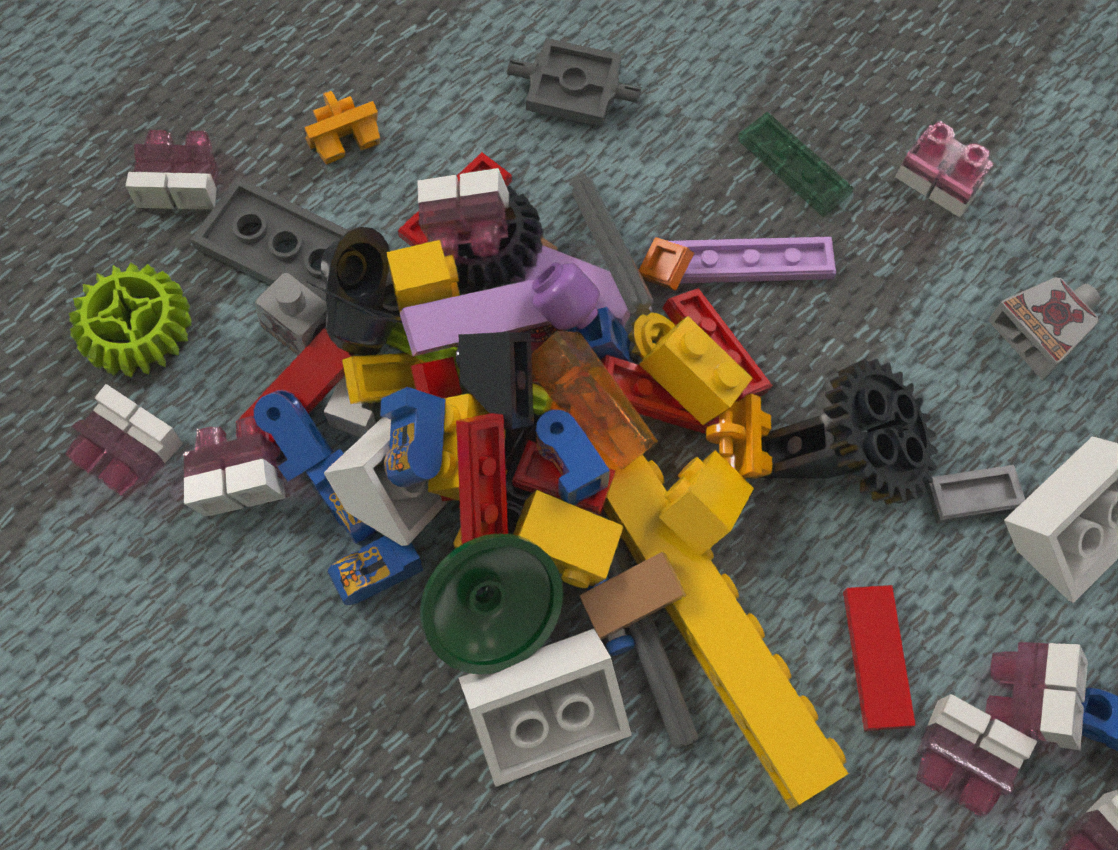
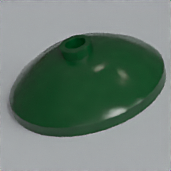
M490 534L462 544L440 562L425 586L421 600L420 619L428 644L444 663L454 669L471 674L497 673L528 659L546 642L558 621L563 602V586L559 571L551 557L541 547L518 535ZM487 586L483 594L475 596L480 588Z

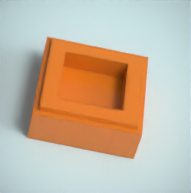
M655 237L639 268V272L644 280L676 291L695 253L688 247Z

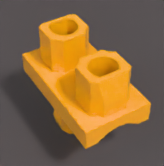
M332 91L323 93L326 106L313 110L317 123L305 127L307 135L305 139L309 148H316L317 153L326 165L345 157V150L339 138L353 133L360 150L380 144L377 126L378 111L374 102L371 101L355 108L351 96L337 101Z
M749 394L741 401L734 402L729 409L721 413L718 424L707 427L706 439L711 443L719 444V454L744 479H756L769 475L772 472V457L767 452L762 451L761 438L768 436L771 430V415L761 410V397Z

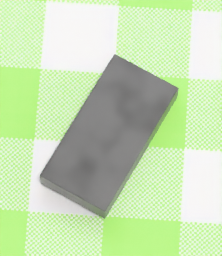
M1014 465L932 477V483L926 485L937 524L1010 513L1025 501Z

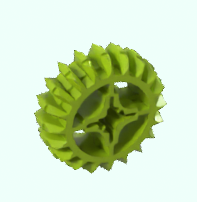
M130 262L125 272H121L119 268L113 265L112 275L107 277L96 272L98 283L94 286L83 284V292L86 296L73 298L74 306L77 310L69 313L70 322L73 325L70 331L71 337L78 345L77 349L83 357L88 358L94 367L98 369L104 367L113 376L122 370L126 376L132 378L138 366L143 373L149 375L150 363L156 361L159 365L166 367V359L163 355L167 352L179 355V348L175 342L188 341V334L185 328L192 326L191 317L188 313L190 311L188 300L186 297H183L184 293L178 283L172 281L170 276L164 271L156 273L155 269L148 264L140 271L136 265ZM143 296V297H145V298H139V299H137V298H133V297ZM112 339L114 342L124 339L128 340L129 343H112L105 340Z

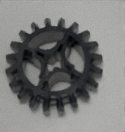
M511 186L507 187L509 192L508 208L437 218V223L430 225L432 237L428 239V242L440 240L444 257L453 256L459 280L457 286L460 290L469 287L472 292H478L484 286L487 289H492L502 283L505 286L512 284L511 279L515 275L525 279L526 271L524 266L536 267L537 259L535 254L541 253L543 246L541 239L543 238L544 231L541 222H539L540 217L536 208H533V205L530 204L529 199L524 194L517 195Z

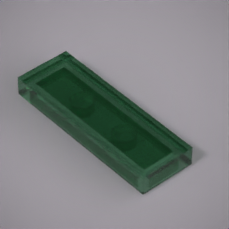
M766 112L739 133L738 141L822 217H825L852 194L854 187L770 113Z

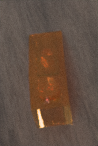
M557 331L532 353V372L549 397L563 411L568 412L577 421L585 434L620 469L626 468L658 442L580 332Z

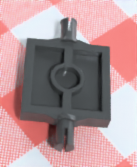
M549 38L545 39L542 52L533 63L510 58L507 75L509 76L513 75L530 79V89L526 98V110L603 127L608 108L615 98L638 104L642 88L640 86L619 83L618 73L622 54Z

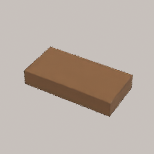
M661 552L579 596L600 639H605L686 597V594L666 553Z

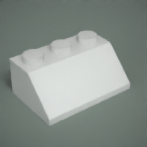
M382 417L324 472V475L346 512L399 545L404 546L412 542L448 501L442 502L441 495L428 492L429 480L405 488L394 485L388 479L384 470V459L390 450L391 419Z
M1093 436L1004 519L1016 550L1063 596L1073 603L1118 559V443Z
M595 629L539 648L528 659L500 672L492 674L470 673L459 677L495 787L632 736L611 657Z

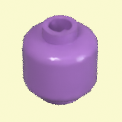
M555 262L545 268L532 284V289L535 291L532 297L534 307L558 330H568L575 326L578 329H583L598 314V309L595 306L598 303L600 291L590 278L574 263L560 265L558 262Z

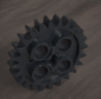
M864 359L839 370V376L830 380L833 390L825 392L826 398L832 405L823 408V412L832 419V424L825 426V431L834 434L836 441L830 444V449L840 450L842 455L837 463L838 466L843 467L847 465L850 469L848 481L851 483L860 480V493L863 495L871 492L873 502L875 503L884 500L886 505L916 499L917 495L926 492L925 485L933 482L929 472L937 469V465L930 458L931 455L938 453V450L930 444V438L935 437L936 433L927 428L926 422L931 419L930 414L922 413L920 409L924 402L923 398L915 399L912 396L914 391L913 383L904 386L903 373L899 371L893 374L890 363L880 365L878 359L869 362L867 359Z

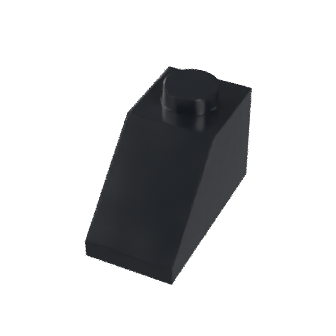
M531 332L458 334L459 346L456 351V364L460 370V382L489 413L503 415L504 429L534 426Z
M823 414L772 430L768 433V436L761 438L762 451L767 452L772 457V472L760 478L830 479L849 473L850 469L847 465L839 467L837 464L842 456L840 450L830 449V444L836 441L834 434L825 431V426L832 424V419Z

